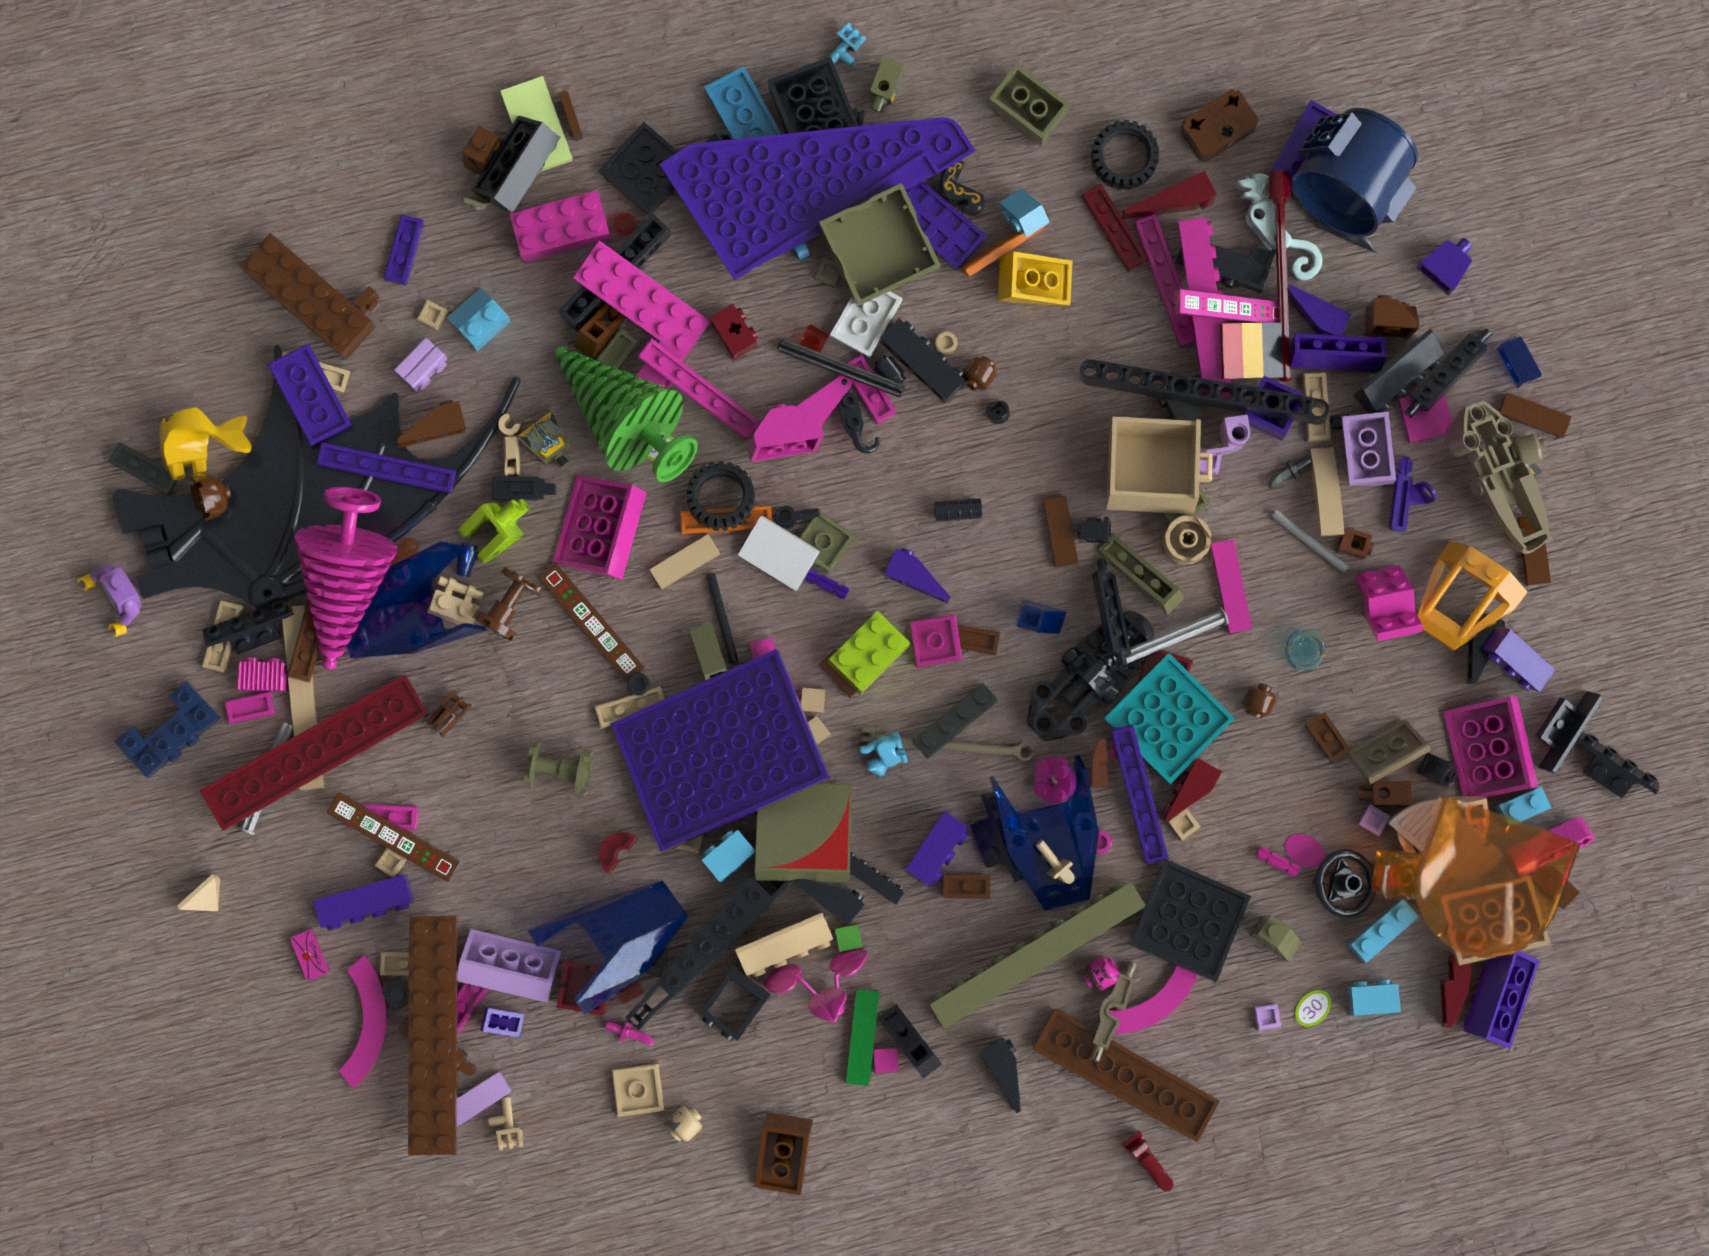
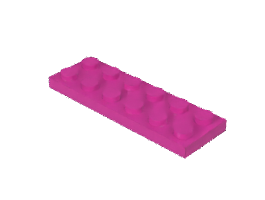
M600 240L597 241L572 277L576 282L655 339L664 342L682 354L684 358L710 323L707 318Z

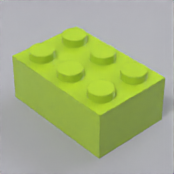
M877 611L829 658L828 664L861 696L909 648L910 642Z

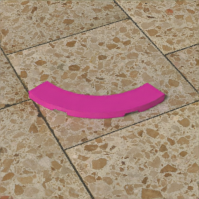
M366 955L347 970L360 994L363 1024L354 1052L338 1071L353 1089L364 1080L374 1066L383 1047L388 1023L387 1000L382 994L383 986L376 969Z
M1175 966L1167 983L1149 1000L1123 1011L1109 1010L1111 1015L1120 1019V1024L1114 1034L1138 1031L1164 1019L1182 1003L1198 975Z

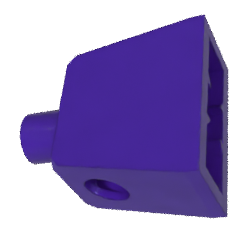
M1461 238L1456 245L1447 240L1425 257L1416 268L1446 294L1450 295L1472 262V259L1466 254L1472 248V244L1465 238Z

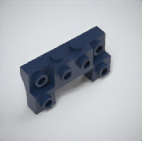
M188 681L169 695L180 711L145 739L139 730L132 726L114 741L147 778H150L169 761L171 763L176 761L182 755L181 751L187 746L189 748L194 746L200 740L199 736L221 719Z

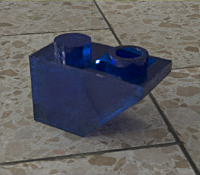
M1022 598L1016 617V626L1038 633L1060 634L1067 612Z

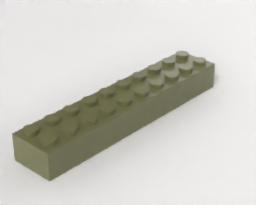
M1124 880L1109 888L1111 893L1105 896L1104 893H1101L1090 900V906L1085 908L1084 905H1081L1071 911V917L1067 920L1061 917L1050 924L1052 929L1047 932L1043 929L1030 936L1032 941L1029 943L1020 942L1010 948L1011 954L1006 957L1004 954H1000L990 961L992 965L985 969L984 966H981L972 971L970 979L964 981L961 978L950 985L952 990L947 993L941 990L931 996L932 1002L929 1003V1006L942 1028L949 1027L1144 908L1146 905L1132 882L1125 884Z

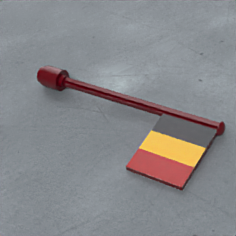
M1271 171L1267 178L1268 200H1272L1275 209L1278 323L1220 324L1222 379L1263 378L1264 375L1269 378H1279L1282 382H1289L1292 379L1290 377L1285 204L1287 199H1291L1288 171Z

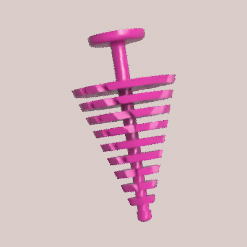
M333 487L325 490V502L335 509L344 511L342 526H309L307 529L302 528L298 530L294 535L296 546L298 547V556L301 561V570L304 574L303 579L307 587V597L311 601V613L314 614L313 622L315 628H317V631H315L316 637L321 642L318 645L319 651L325 656L322 666L327 670L336 668V657L343 655L346 649L344 645H347L352 638L350 633L356 631L358 621L363 618L365 609L371 603V597L375 595L378 585L382 582L386 571H388L391 565V561L398 551L396 549L397 545L392 541H388L389 538L378 533L356 528L357 514L378 510L381 498L370 491L352 487Z

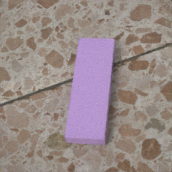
M501 1072L496 1073L457 1098V1127L512 1092Z

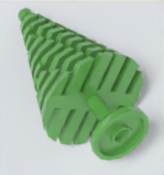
M563 346L555 350L554 356L561 361L560 368L565 374L568 383L572 386L571 391L577 398V403L582 409V413L588 421V425L593 431L594 437L603 455H605V460L610 468L612 467L616 471L621 469L624 471L630 469L633 463L636 467L646 461L653 448L658 452V455L653 463L652 473L659 482L664 483L673 480L690 465L698 449L696 439L689 435H681L670 442L666 441L674 431L682 414L683 404H680L682 401L680 393L611 365H606L599 360H593L589 356H583L579 352L572 351L569 353Z

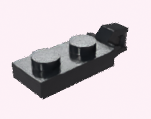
M492 477L493 501H518L520 499L524 501L544 500V495L557 494V486L555 484H545V479L539 477Z

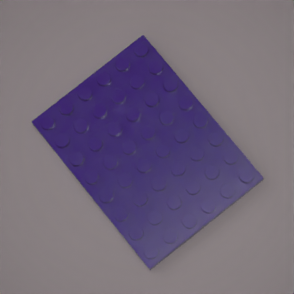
M778 649L611 723L660 852L669 850L830 778Z

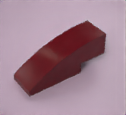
M1448 956L1449 980H1440L1442 1025L1446 1028H1452L1461 1013L1467 997L1471 978V963L1458 966L1455 956Z

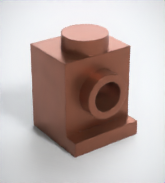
M1346 527L1344 528V535L1340 536L1336 552L1363 560L1367 555H1371L1374 543L1371 542L1373 535ZM1357 542L1359 548H1352L1351 543Z

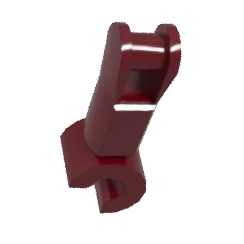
M1140 1131L1122 1143V1146L1133 1158L1139 1159V1162L1160 1189L1165 1192L1173 1189L1174 1183L1164 1171V1168L1152 1152L1149 1151L1150 1147Z

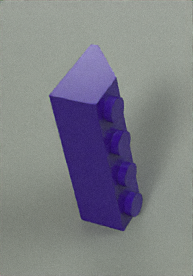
M1521 951L1487 959L1484 970L1480 974V982L1472 998V1005L1465 1019L1463 1031L1510 1049L1539 960Z

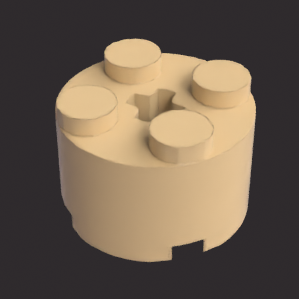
M1181 516L1175 519L1166 529L1162 539L1163 549L1166 555L1179 565L1194 564L1201 560L1208 552L1211 545V531L1202 519L1192 516ZM1184 537L1191 538V542L1189 544H1184L1182 540L1184 539Z

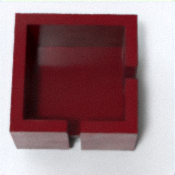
M565 961L561 982H568L567 987L560 986L556 1008L605 1015L613 968L590 965V969H588V964Z

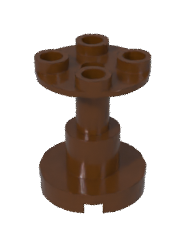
M504 567L500 573L513 582L501 602L496 600L488 614L476 609L472 618L490 630L501 634L507 640L512 641L516 633L507 626L516 613L513 607L525 589L537 596L541 595L542 589L524 580V577L515 571Z

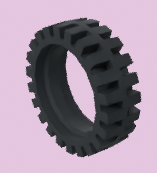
M1124 120L1123 122L1116 121L1113 125H1107L1097 136L1092 148L1093 169L1095 168L1096 175L1101 177V181L1103 183L1107 182L1108 186L1112 188L1115 186L1119 190L1123 188L1130 190L1132 187H1140L1142 183H1146L1151 178L1159 160L1157 139L1153 137V133L1150 130H1146V126L1143 124L1140 126L1138 122L1133 121L1130 123L1129 120ZM1121 134L1132 135L1138 138L1144 144L1147 151L1145 166L1138 173L1130 176H1121L1112 172L1106 166L1103 158L1106 143L1113 137Z
M718 461V464L710 462L708 467L703 465L700 467V471L696 470L694 472V477L690 478L689 486L687 485V504L693 518H696L700 525L704 524L705 528L709 529L712 527L714 531H718L719 528L727 531L728 527L734 529L738 523L740 525L743 524L745 518H749L751 511H753L755 492L752 480L748 477V473L745 470L742 471L738 465L733 466L731 462H727V464H724L723 461ZM715 477H728L735 480L743 490L741 505L734 512L727 515L716 516L705 511L699 503L698 494L706 481Z

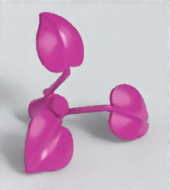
M852 949L838 953L831 960L829 966L831 971L835 972V988L827 989L822 994H818L800 977L802 969L795 964H786L775 969L765 980L764 987L772 993L782 994L794 988L797 981L801 982L814 996L808 1003L810 1013L822 1020L835 1023L837 1016L843 1013L846 1001L845 992L839 989V976L849 977L857 972L865 962L868 951L865 949Z

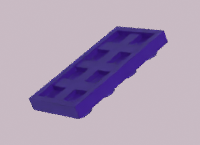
M922 181L906 190L916 212L919 226L928 237L934 252L957 271L986 239L987 235Z

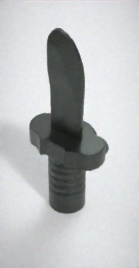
M1306 456L1294 464L1291 460L1287 461L1286 465L1288 468L1274 475L1269 480L1268 487H1274L1291 475L1294 479L1299 478V471L1312 464L1311 459Z

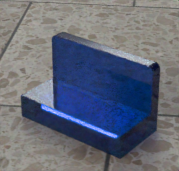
M1522 337L1512 341L1508 340L1496 348L1517 388L1542 376Z

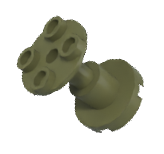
M537 741L536 744L534 743L533 746H530L528 760H531V765L529 769H526L524 783H529V787H532L537 772L559 775V780L575 783V795H586L587 790L584 786L585 783L589 784L593 764V758H590L593 755L592 750L583 749L580 760L563 757L562 761L540 758L541 741Z

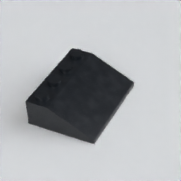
M831 57L768 80V90L786 134L859 126Z

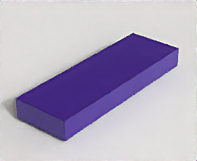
M401 214L384 275L385 281L407 286L424 220Z

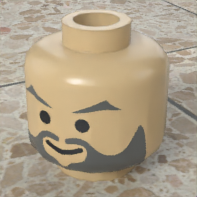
M682 1106L668 1119L669 1127L667 1129L677 1141L683 1140L688 1142L702 1129V1124L699 1121L702 1116L694 1107L689 1110L687 1107Z

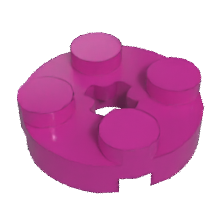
M1053 756L1036 763L1034 792L1046 802L1054 804L1064 802L1075 791L1076 775L1074 770H1070V767L1067 765L1070 763L1066 759ZM1054 774L1055 779L1058 780L1056 784H1054L1052 780Z

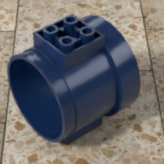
M1351 108L1344 111L1343 114L1323 116L1316 122V127L1304 139V144L1299 150L1306 159L1293 176L1291 182L1297 200L1318 221L1335 231L1349 236H1370L1375 233L1381 223L1394 222L1417 189L1407 176L1418 161V150L1407 132L1388 117L1365 108Z

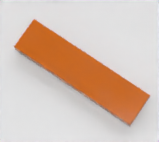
M1045 226L1028 237L1021 231L1013 232L962 265L961 271L964 275L970 277L1043 230Z
M754 506L749 518H745L743 524L740 525L738 523L734 529L728 527L727 531H723L722 528H719L718 531H714L712 527L709 529L705 528L704 524L700 525L696 518H693L690 511H680L681 534L751 531L760 516H764L773 522L772 506ZM738 507L705 509V511L716 516L727 515L734 512Z

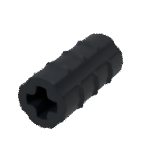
M981 498L945 500L934 503L936 522L982 518Z

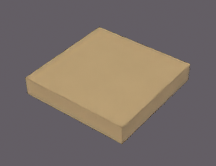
M659 1063L612 1070L617 1117L665 1110Z

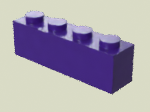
M1294 333L1290 345V368L1380 372L1387 358L1385 338Z
M401 875L316 899L313 902L320 928L327 927L328 931L341 928V923L350 921V924L363 922L364 917L368 915H373V918L387 915L386 910L395 908L396 912L408 909L409 904L414 903V898L408 876Z

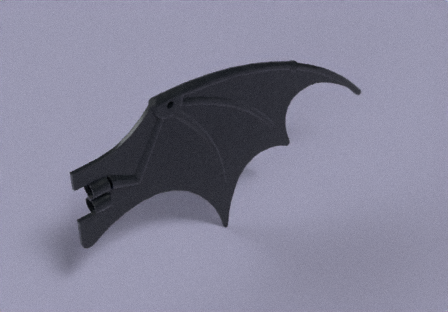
M279 345L274 346V360L282 357L283 353ZM517 376L513 377L500 406L490 420L467 445L446 458L430 461L418 459L408 451L407 447L398 448L397 439L401 436L398 416L399 395L397 393L391 394L382 405L370 413L349 419L352 426L321 442L455 470L457 474L453 486L454 489L476 462L498 429L499 419L506 414L521 379ZM273 377L272 394L260 433L250 453L235 471L222 480L223 485H228L231 492V498H228V506L223 514L203 522L200 519V516H203L202 511H196L191 493L177 496H152L118 489L114 492L112 500L122 533L125 535L140 530V537L146 549L147 560L153 571L136 577L143 599L176 589L201 587L220 590L236 596L257 608H261L276 601L293 598L307 592L303 579L304 574L300 565L301 561L298 556V547L295 542V533L302 528L307 529L309 526H342L344 511L335 509L325 502V490L333 487H352L367 490L378 495L381 498L379 509L369 513H358L356 528L378 533L389 538L388 541L394 543L430 513L438 509L437 505L448 493L317 466L321 442L310 446L279 385ZM272 591V595L267 598L266 593Z

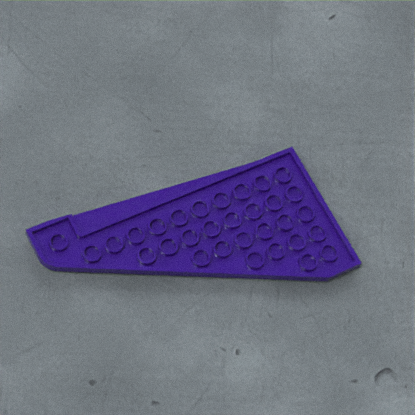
M940 117L689 144L659 165L735 281L761 264L821 234L817 225L820 221L845 209L857 206L900 183L903 184L906 190L953 166L975 152V149L957 122L950 118Z

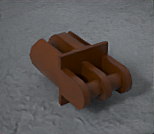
M455 690L441 702L442 705L426 721L429 726L436 721L432 727L436 732L445 725L439 733L442 738L459 719H462L472 706L470 703L466 704L463 701V697H458ZM450 700L455 702L451 708L447 706ZM459 706L463 710L457 715L454 711Z

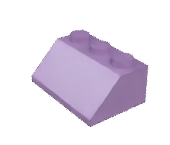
M1389 412L1343 416L1342 424L1349 485L1379 486L1394 484L1396 474Z

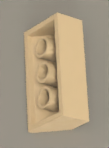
M820 913L735 949L746 975L752 974L753 978L765 974V968L773 965L776 969L788 964L786 960L795 956L796 960L809 955V949L817 947L819 951L831 946L829 941L833 940L823 913Z

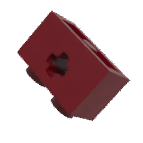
M731 304L711 316L710 322L732 358L736 360L756 348V339L759 337L752 326L747 327L744 322L747 318L740 307L736 309L734 304ZM732 328L739 329L740 333L736 335L735 332H732Z

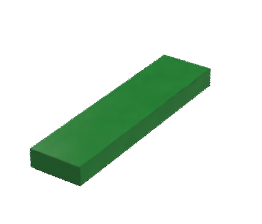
M856 989L846 1076L847 1084L869 1086L880 992Z

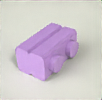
M425 337L394 371L417 392L419 388L423 390L431 382L429 378L435 372L440 373L446 367L447 363L445 361L447 357Z

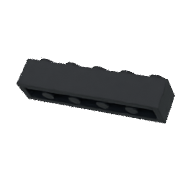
M850 851V873L897 904L905 893L902 891L904 888L898 884L893 885L890 878L885 875L884 877L880 876L877 869L874 867L870 869L867 867V862L862 859L857 860L854 858L856 855Z

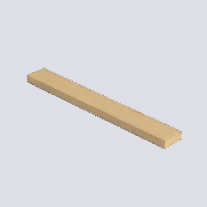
M304 605L293 606L294 615L282 619L287 672L305 610ZM313 675L310 683L288 677L294 737L318 724ZM323 775L299 788V790L306 791L324 788Z

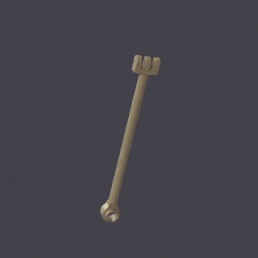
M860 727V732L869 733V737H859V742L870 743L880 737L876 736V728ZM900 738L903 747L917 748L912 742L913 739ZM949 741L940 749L1017 756L1021 761H1029L1034 756V754H1029L1026 757L1022 756L1021 750L1023 748H1027L1029 752L1035 751L1031 744L1025 742L1019 746H1001Z

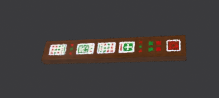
M557 563L539 577L542 583L626 682L630 675L640 673L645 669Z
M341 792L337 793L326 812L446 882H449L460 863L456 858Z

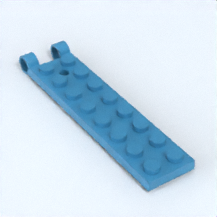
M744 66L704 87L726 129L729 130L734 139L782 134ZM805 243L793 248L799 260L810 255Z

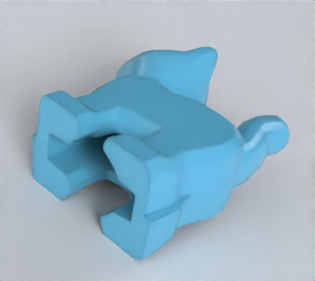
M898 731L888 736H880L866 746L859 748L862 754L876 750L880 758L869 760L866 762V765L868 766L867 771L878 777L884 776L887 768L893 767L900 762H908Z

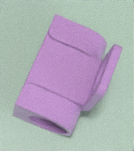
M1248 415L1224 418L1222 424L1219 425L1223 448L1209 449L1203 453H1211L1213 456L1239 451L1250 436ZM1232 434L1237 435L1239 440L1235 439Z

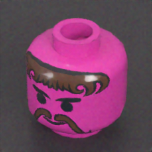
M1101 956L1086 965L1085 970L1087 974L1084 975V979L1090 988L1094 986L1097 990L1103 991L1117 983V975L1120 972L1112 958L1107 959L1105 956Z

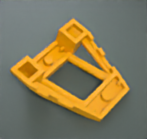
M1450 541L1436 559L1417 616L1422 622L1424 632L1454 651L1485 628L1495 624L1503 616L1513 612L1525 597L1527 591L1510 571L1470 545ZM1446 566L1450 570L1436 589V586ZM1461 570L1489 588L1462 627L1435 609V606ZM1493 598L1502 603L1477 623Z

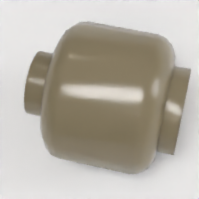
M1535 434L1516 438L1513 445L1510 446L1514 462L1524 460L1528 465L1541 462L1543 459L1542 453L1546 452L1543 439L1538 440Z

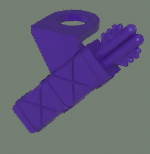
M1403 456L1398 462L1400 474L1396 475L1388 525L1389 530L1397 532L1406 531L1409 505L1428 504L1437 500L1435 490L1427 482L1423 481L1412 484L1413 477H1410L1409 474L1412 472L1413 464L1410 457ZM1424 487L1430 492L1431 496L1426 493Z

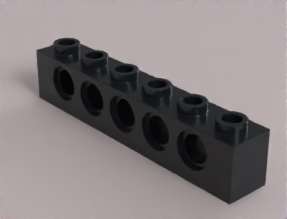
M652 214L625 241L616 253L639 269L671 236L670 229L658 217ZM582 286L558 312L561 318L578 332L606 302Z

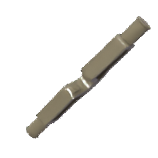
M1127 962L1124 973L1118 976V981L1114 986L1112 994L1103 1001L1100 1007V1024L1092 1042L1095 1047L1090 1057L1091 1060H1094L1098 1052L1095 1062H1099L1103 1050L1108 1049L1112 1037L1120 1024V1019L1111 1015L1109 1009L1116 1008L1122 1011L1126 1009L1130 991L1135 981L1132 978L1137 967L1135 963H1133L1129 971L1132 962Z

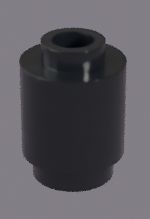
M883 355L874 363L876 367L873 371L877 375L900 384L906 380L903 370L891 356L886 358Z

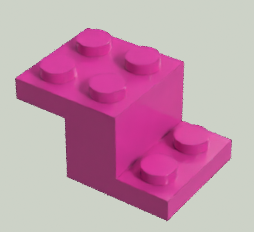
M1400 565L1388 566L1375 571H1365L1355 575L1356 584L1363 596L1364 618L1377 641L1423 632L1422 622L1415 612L1414 588Z

